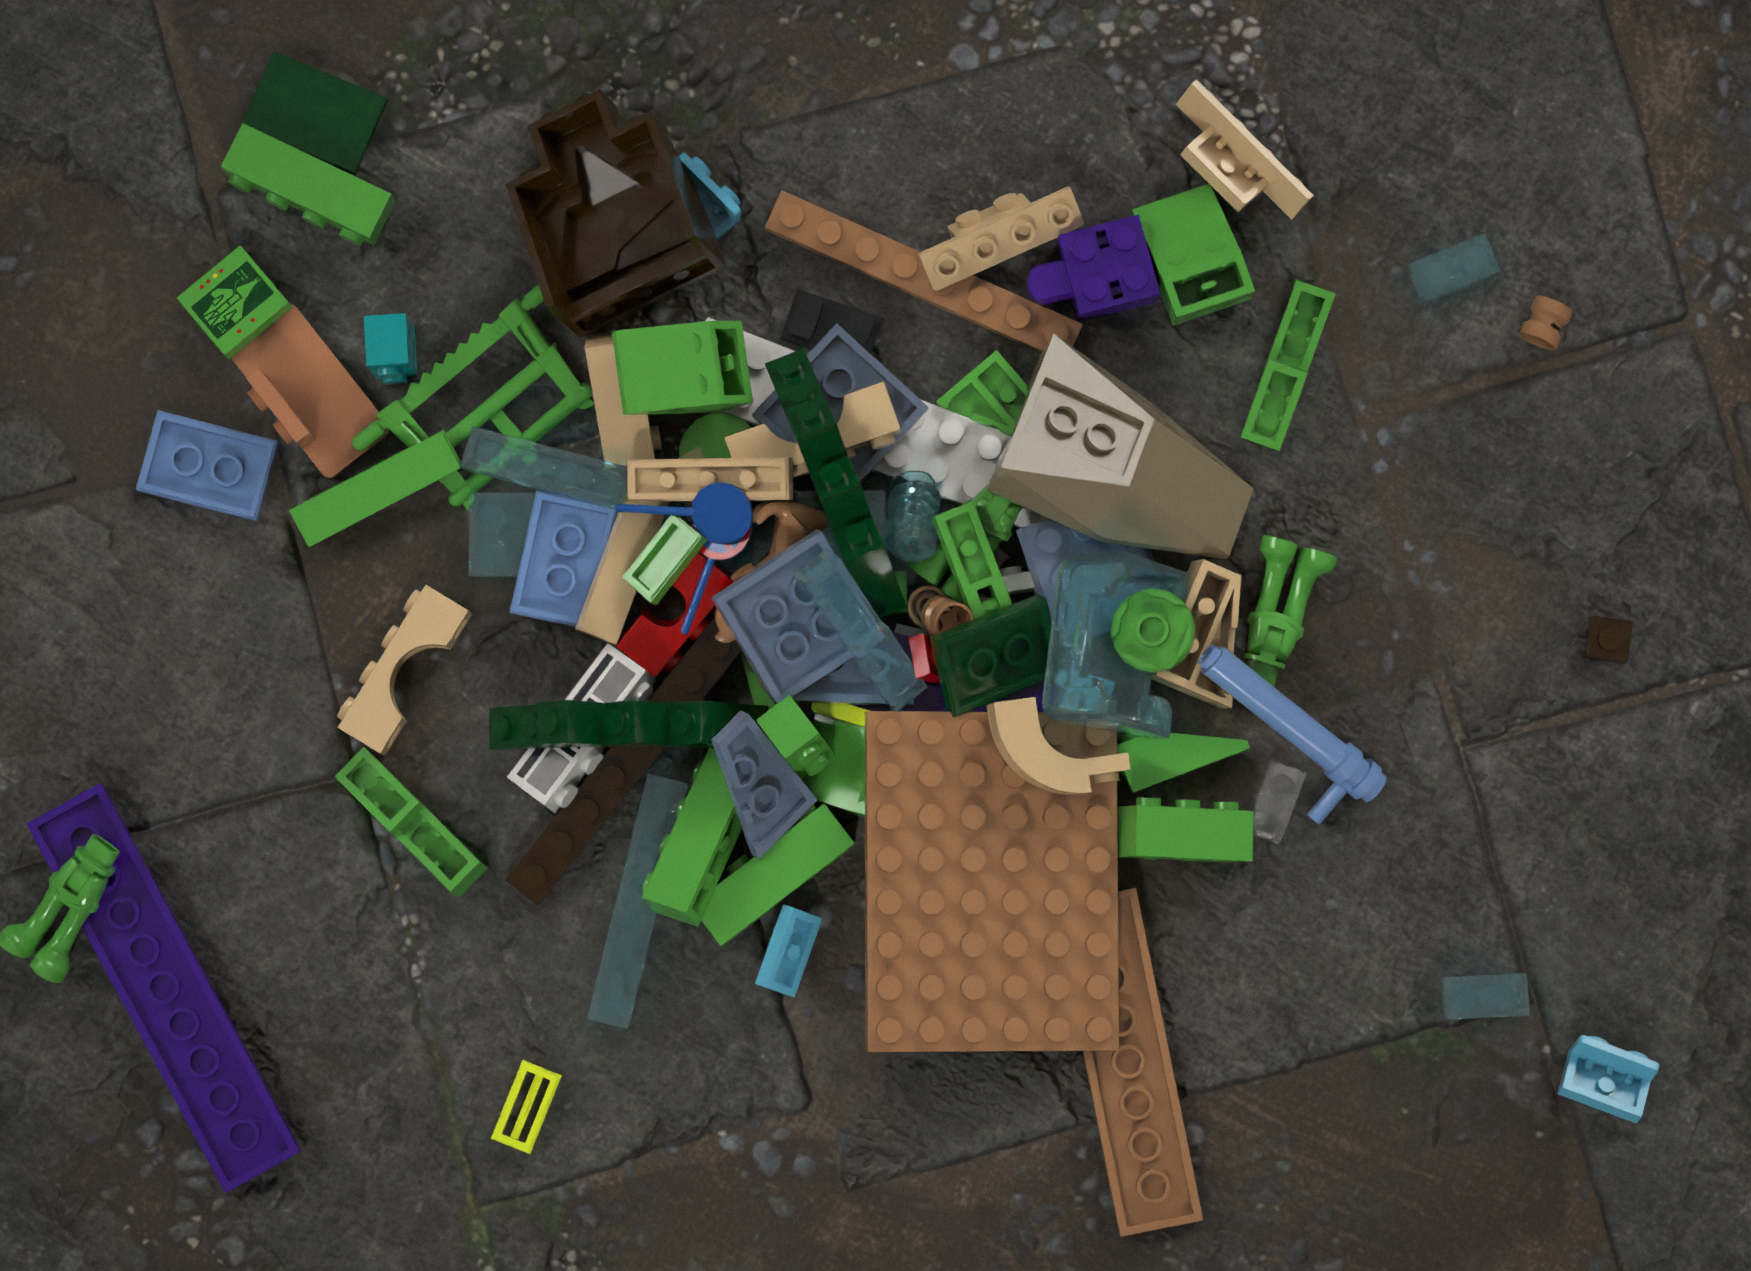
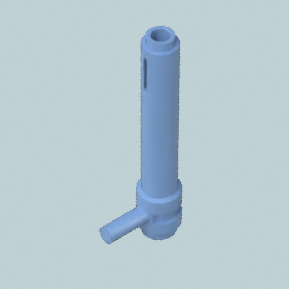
M1212 644L1205 649L1198 660V664L1202 667V673L1324 769L1325 776L1333 781V784L1307 813L1312 820L1320 825L1346 793L1354 799L1361 798L1365 802L1373 800L1380 793L1387 777L1382 773V768L1371 758L1365 760L1361 750L1351 742L1345 744L1225 647H1217Z

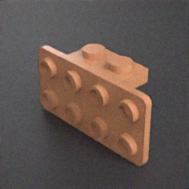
M291 305L293 308L231 359L253 387L247 392L253 402L262 412L269 407L277 417L278 421L273 424V427L287 444L295 440L323 476L332 479L385 439L391 430L388 428L384 430L385 433L362 451L356 450L353 447L352 440L354 436L372 421L376 422L378 418L375 415L379 411L298 308Z

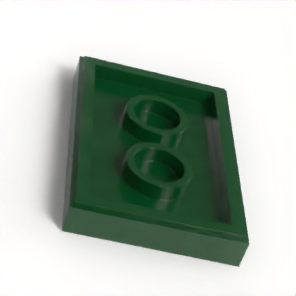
M273 51L242 123L336 168L356 175L387 106L388 99Z
M1039 594L930 637L946 711L951 712L954 718L1062 675L1046 597Z

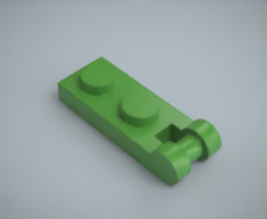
M973 501L931 517L964 605L970 609L973 620L1012 605ZM988 586L991 598L980 601L977 590Z

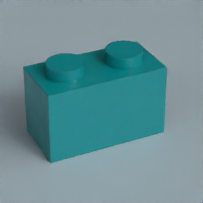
M406 313L364 316L366 366L374 377L382 379L383 384L396 385L407 383V377L418 376L415 327Z

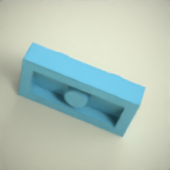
M783 904L755 984L795 998L823 918Z

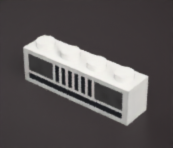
M607 643L565 700L602 703L631 700L648 701L653 693L652 686L657 680L641 666ZM607 747L528 749L507 778L557 814L561 808L567 807L572 802L578 792L577 786L586 774L589 775L595 770L603 758L602 753Z

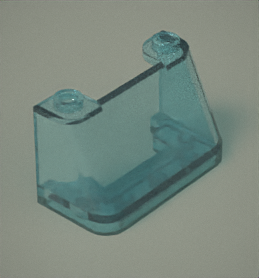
M1124 551L1078 553L1069 555L1063 560L1057 574L1042 698L1044 712L1050 719L1149 738H1170L1172 709L1169 702L1164 698L1149 695L1151 673L1138 671L1123 661L1114 647L1110 631L1113 615L1121 602L1130 595L1141 592V590L1149 588L1167 590L1181 598L1184 602L1188 573Z

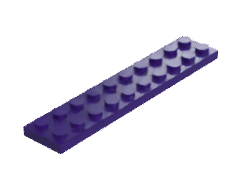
M99 783L26 823L52 873L59 871L75 855L77 847L85 846L92 834L101 836L119 850L120 854L112 865L115 872L108 879L104 893L99 900V907L96 912L89 915L82 928L224 1192L232 1191L300 1153L302 1150L104 784Z

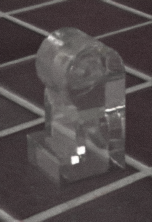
M1268 759L1256 797L1257 802L1253 810V836L1280 844L1307 773Z

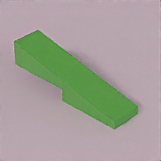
M1295 279L1241 433V438L1280 451L1336 295L1335 292Z
M443 429L374 464L355 476L299 503L290 509L289 512L308 547H311L462 468L463 465Z
M365 747L334 776L458 898L488 869Z

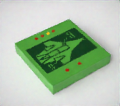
M241 245L177 297L179 302L228 360L293 308Z

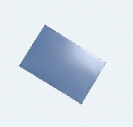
M157 410L136 490L258 522L280 443L277 440Z
M536 490L511 603V614L576 627L618 514L614 506Z

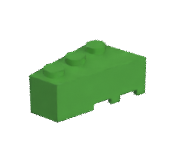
M1136 798V805L1117 807L1118 858L1253 861L1254 811L1239 810L1238 802H1214L1213 809L1200 808V800H1175V807L1161 806V798Z

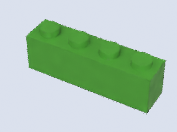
M242 123L221 165V169L229 176L227 182L235 188L246 193H250L252 188L266 194L264 199L266 202L284 211H287L290 205L304 212L301 218L323 229L326 223L341 230L339 233L341 238L357 246H361L363 241L375 245L396 203L391 193Z
M710 747L705 758L701 759L695 767L693 785L688 796L683 797L678 805L677 820L671 834H667L661 843L660 858L654 871H651L644 881L642 899L654 912L697 927L701 922L742 829L715 749Z
M813 804L796 821L797 824L787 831L760 859L753 857L750 860L745 854L726 868L730 876L716 886L701 919L721 947L855 845L825 804L819 808H816Z

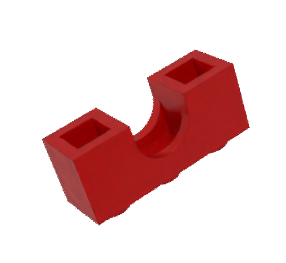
M700 551L672 585L684 596L686 602L685 611L675 619L661 620L643 608L618 639L616 647L654 678L662 669L669 673L683 656V653L678 649L688 637L695 641L710 623L705 617L715 606L711 597L734 583L731 580L733 573L716 560L690 630L687 634H682L681 627L708 558L700 553Z

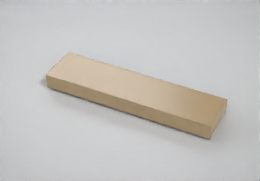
M793 457L627 460L628 502L693 501L701 489L710 483L717 482L735 485L746 494L749 500H793Z
M626 490L621 504L668 506L670 501L628 502V490ZM618 512L575 630L611 645H617L637 591L622 576L658 532L664 515Z

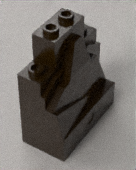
M599 89L593 93H586L580 96L577 101L557 111L544 114L541 119L528 125L541 166L521 173L518 178L505 185L546 308L580 338L726 267L714 230L694 182L684 172L678 152L674 149L667 128L651 111L644 115L634 116L623 125L617 106Z

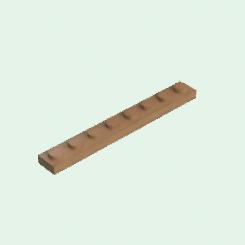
M781 190L765 225V231L1039 353H1042L1053 334L1073 347L1083 326L1082 323L974 275L935 291L930 285L918 253L920 251Z

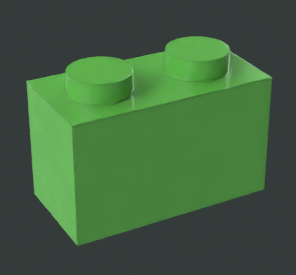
M790 694L756 720L801 779L806 775L813 776L822 771L828 765V759L834 755V752Z

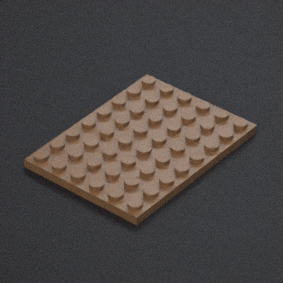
M865 712V1052L1119 1051L1117 781L1094 784V777L1089 776L1092 792L1079 795L1052 793L1030 784L1014 772L1001 756L991 734L988 712H967L955 718L952 717L951 712ZM1038 712L1042 734L1050 746L1057 752L1075 759L1117 754V713Z

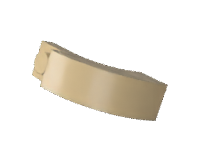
M1035 697L994 702L986 705L991 734L1001 756L1021 778L1040 789L1065 795L1091 793L1089 776H1093L1094 784L1120 780L1118 772L1131 770L1128 753L1075 759L1057 752L1050 746L1042 734Z

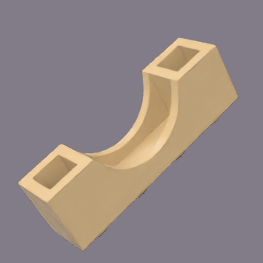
M884 381L844 395L843 410L837 426L849 459L856 456L855 449L870 445L872 450L881 449L895 443L894 436L901 434V429ZM765 424L724 437L731 458L793 457V478L809 474L797 443L781 439Z
M425 585L421 592L416 589L411 594L403 611L408 613L400 627L393 625L381 644L385 648L381 658L377 663L372 660L367 665L359 680L360 683L364 684L355 699L351 696L347 698L337 715V718L342 720L337 728L384 756L407 721L397 706L394 693L395 681L400 668L411 656L422 650L431 648L451 650L472 616L469 610L428 585Z

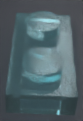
M1485 233L1412 262L1407 266L1422 304L1490 278L1501 271Z
M1527 973L1441 978L1443 1020L1530 1015Z

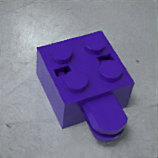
M1139 214L1058 235L1056 247L1060 260L1035 266L1030 271L1027 281V291L1031 299L1037 304L1049 305L1071 299L1077 322L1157 303L1160 296ZM1121 295L1123 296V297H1121V298H1117V299H1114V300H1113V297H1117V296H1121Z

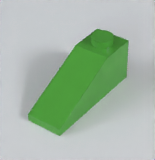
M1138 728L1118 736L1121 744L1117 745V754L1128 753L1131 770L1122 771L1121 773L1129 794L1132 795L1250 749L1247 740L1160 731L1144 734L1142 728Z

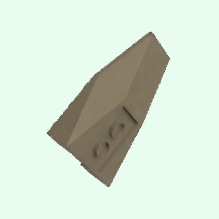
M1053 334L1038 358L1026 388L1029 390L1010 440L999 456L986 490L1100 542L1227 559L1230 556L1254 488L1155 404Z

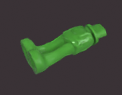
M985 486L972 500L965 501L964 504L973 501L991 550L994 552L1002 541H1008L1012 536V527L1022 506L986 490L987 486ZM941 543L929 554H915L906 564L936 587L949 568V563ZM952 574L940 590L955 601L964 604Z
M1262 535L1260 551L1266 559L1265 575L1255 610L1249 614L1247 619L1250 625L1247 643L1248 652L1244 653L1243 658L1248 660L1247 666L1275 687L1279 670H1285L1286 664L1282 662H1286L1297 640L1303 637L1304 628L1302 627V621L1311 589L1317 577L1333 571L1337 557L1319 550L1301 547L1296 559L1295 572L1283 614L1275 612L1286 573L1296 554L1298 545L1277 537Z
M96 834L91 835L85 846L77 847L75 855L59 871L52 873L49 878V888L33 915L25 923L9 924L0 932V946L10 954L20 958L34 956L30 963L32 970L50 982L61 983L70 969L69 953L83 923L91 913L97 911L99 900L104 893L108 879L115 872L112 865L120 852L116 847ZM65 904L70 907L52 938L40 949L50 926L62 906Z

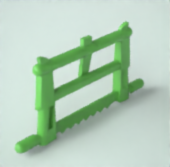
M539 284L523 296V300H520L519 297L513 300L492 324L483 323L479 334L471 333L468 343H459L455 354L447 353L443 364L435 363L431 374L423 372L419 384L411 382L408 393L399 401L395 400L375 415L378 418L376 422L372 421L354 436L352 440L353 447L359 451L366 449L381 437L387 428L407 447L428 438L427 434L411 417L410 413L511 330L534 360L446 433L453 448H455L490 419L509 444L466 480L456 470L439 479V481L451 492L448 496L449 503L455 507L463 504L468 511L475 501V493L519 456L526 463L539 454L533 447L537 441L575 411V409H587L595 405L590 399L593 395L591 385L578 382L558 353L556 342L552 345L549 344L528 312L531 308L535 309L544 301ZM544 373H547L565 397L521 433L501 409Z

